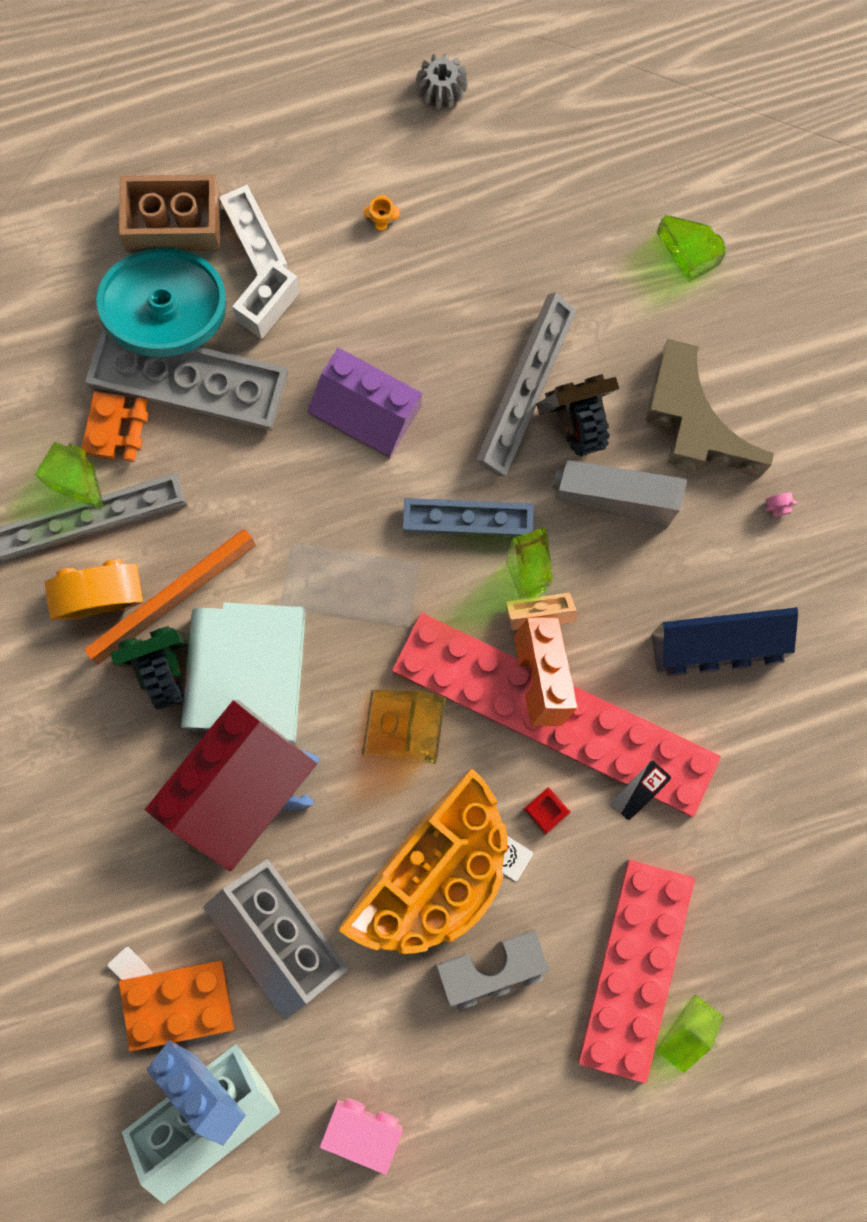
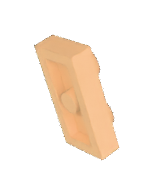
M570 593L506 601V612L512 631L519 630L527 617L558 618L560 625L577 621V610Z

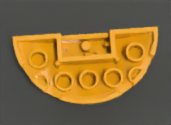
M470 768L440 798L398 846L348 913L338 929L341 933L351 940L374 950L384 949L398 951L400 954H412L428 951L429 947L445 941H454L472 928L486 913L496 897L503 880L504 854L508 851L507 832L496 806L498 803L489 786L474 769Z

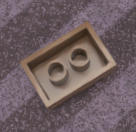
M216 175L120 176L119 236L126 251L139 252L152 248H176L185 251L220 250L221 203L219 197L221 193Z

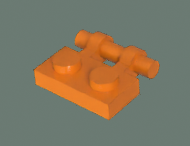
M94 391L81 453L85 456L115 460L117 449H124L122 459L128 462H135L137 451H141L143 440L140 439L143 424L147 423L149 415L146 412L148 400L137 397L135 398L134 407L126 409L128 403L126 396ZM123 421L130 422L127 436H120Z

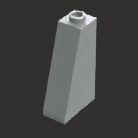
M566 460L563 470L557 469L552 487L558 489L557 500L668 528L680 511L687 480Z

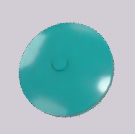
M176 248L146 249L121 259L104 275L98 287L96 297L101 324L110 338L131 352L153 357L183 354L207 342L220 328L227 306L225 287L216 269L200 256Z

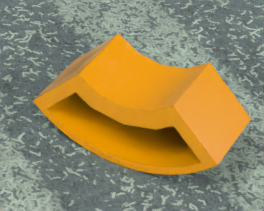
M120 559L108 560L103 562V566L82 570L75 568L61 569L56 572V577L44 582L50 620H80L101 613L126 611L143 602L137 564H123V560Z

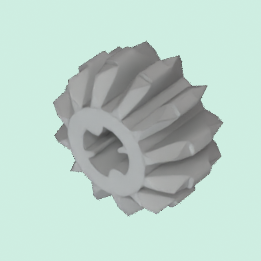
M433 53L431 62L423 60L421 70H418L416 75V82H418L417 91L419 96H424L426 105L436 102V107L439 109L442 103H446L451 109L453 100L461 102L463 92H466L468 87L465 66H460L458 57L450 61L447 53L444 54L443 59H438Z

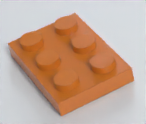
M224 959L119 981L129 1052L165 1045L168 1041L175 1043L229 1032L235 1029Z

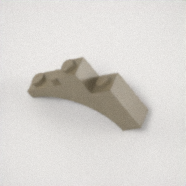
M667 339L661 353L646 420L652 421L655 426L660 428L676 427L668 463L675 464L679 470L691 472L694 470L699 471L704 462L708 460L711 465L725 468L732 466L740 468L741 472L748 475L764 474L772 465L774 453L756 447L737 436L712 410L699 379L697 366L699 346Z

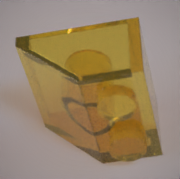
M371 690L362 755L410 763L437 764L446 698L419 690Z

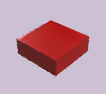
M547 787L523 809L545 835L571 813L550 787Z

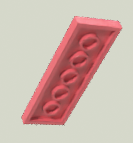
M630 859L627 860L578 1064L647 1084L695 882L694 877Z

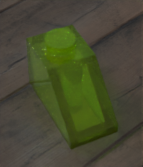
M669 215L662 217L656 233L688 282L721 264L727 252L723 238L719 234H715L711 226Z
M54 442L34 475L49 489L101 510L104 504L95 468L85 458L86 452L71 443L68 446H64Z

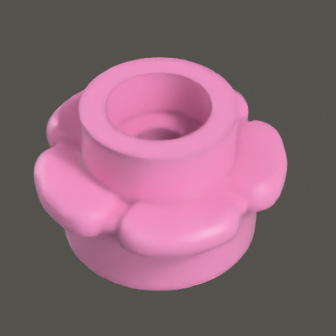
M791 492L766 498L768 508L765 511L772 512L773 517L786 515L793 512L792 506L796 505L797 501H793Z

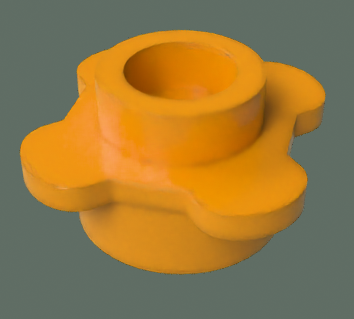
M379 195L370 202L369 206L364 208L363 215L366 219H371L375 223L377 230L384 231L392 220L399 219L400 209L394 207L393 202L387 196ZM380 211L385 212L383 215L379 214Z

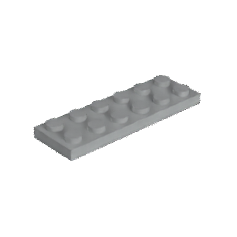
M102 326L85 383L91 388L132 398L140 397L149 402L272 431L289 371L286 367L202 347L175 356L153 357L140 355L118 345L110 338Z

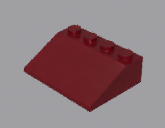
M232 700L144 810L169 831L231 872L318 763L241 701Z

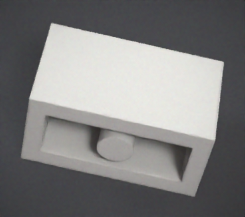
M271 259L232 306L237 322L260 339H263L299 295L300 288L297 276Z

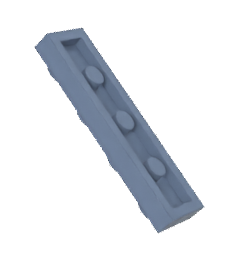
M404 498L403 533L532 538L534 504Z

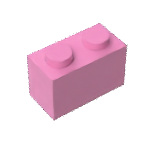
M346 1098L345 1102L337 1100L320 1148L387 1175L402 1135V1126L397 1124L398 1119L381 1111L378 1112L377 1116L364 1111L366 1107L364 1104L350 1098Z

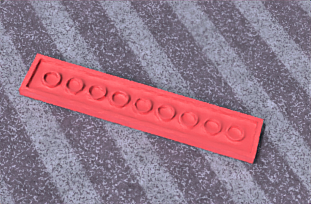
M422 612L392 670V673L623 785L627 786L653 760L671 776V780L652 799L690 817L695 816L721 758L718 754L574 685L577 709L562 726H531L525 695L532 684L531 666H519L517 658Z

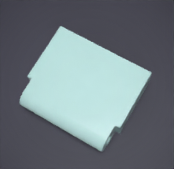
M223 602V609H192L181 729L207 732L232 700H239L290 742L296 744L306 619L304 608Z

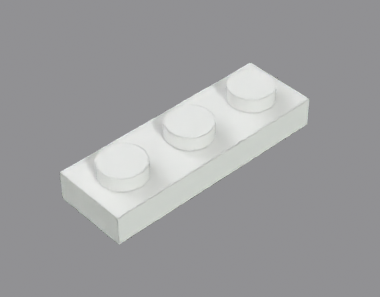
M248 185L220 196V203L257 276L271 259L287 269V262Z

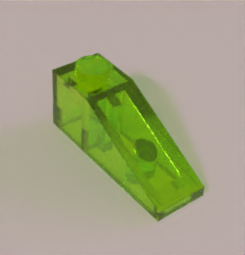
M545 527L512 539L506 564L519 597L529 595V598H535L548 592L547 587L553 581L548 535Z

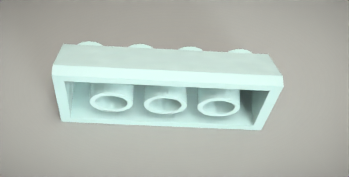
M237 1044L206 1066L246 1114L224 1146L195 1133L168 1097L122 1132L140 1185L163 1204L280 1113L268 1086Z

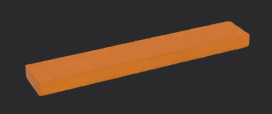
M242 529L87 646L84 650L86 654L99 665L111 656L110 652L118 650V643L136 637L255 547L256 544L246 529Z

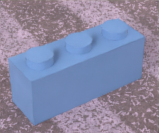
M171 1041L167 1042L146 1069L191 1129L213 1142L224 1146L246 1116L198 1056Z

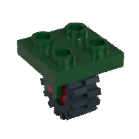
M169 626L150 632L151 638L144 641L132 638L117 644L118 650L110 652L114 666H133L141 689L147 690L148 696L151 697V702L156 710L184 700L181 684L178 681L183 676L174 650L187 646L188 643L183 632L174 630V628Z

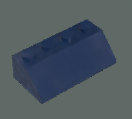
M798 608L662 622L651 634L657 672L667 671V676H679L687 674V669L699 668L700 673L720 670L719 665L732 664V669L751 667L754 661L764 660L765 665L785 663L784 658L795 653Z

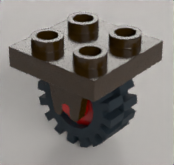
M603 374L587 378L584 380L585 382L576 385L573 382L567 383L545 393L546 399L536 403L539 416L557 411L567 442H571L570 448L575 451L576 455H587L604 450L608 446L609 442L607 439L610 438V434L607 432L609 424L606 420L607 416L602 397L619 390L616 377L604 379Z

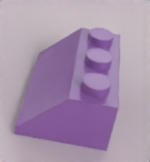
M337 347L321 373L307 412L391 458L422 406V393Z

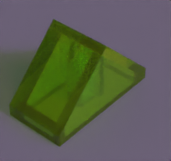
M695 994L655 1051L681 1072L685 1073L712 1049L724 1016Z

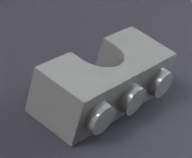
M532 929L501 940L505 960L502 967L492 974H484L476 970L469 952L437 963L436 965L450 1007L457 1005L458 1009L462 1010L478 1004L477 997L490 993L491 998H495L511 992L510 985L523 981L524 986H529L544 980L542 974L549 972V968L536 931Z

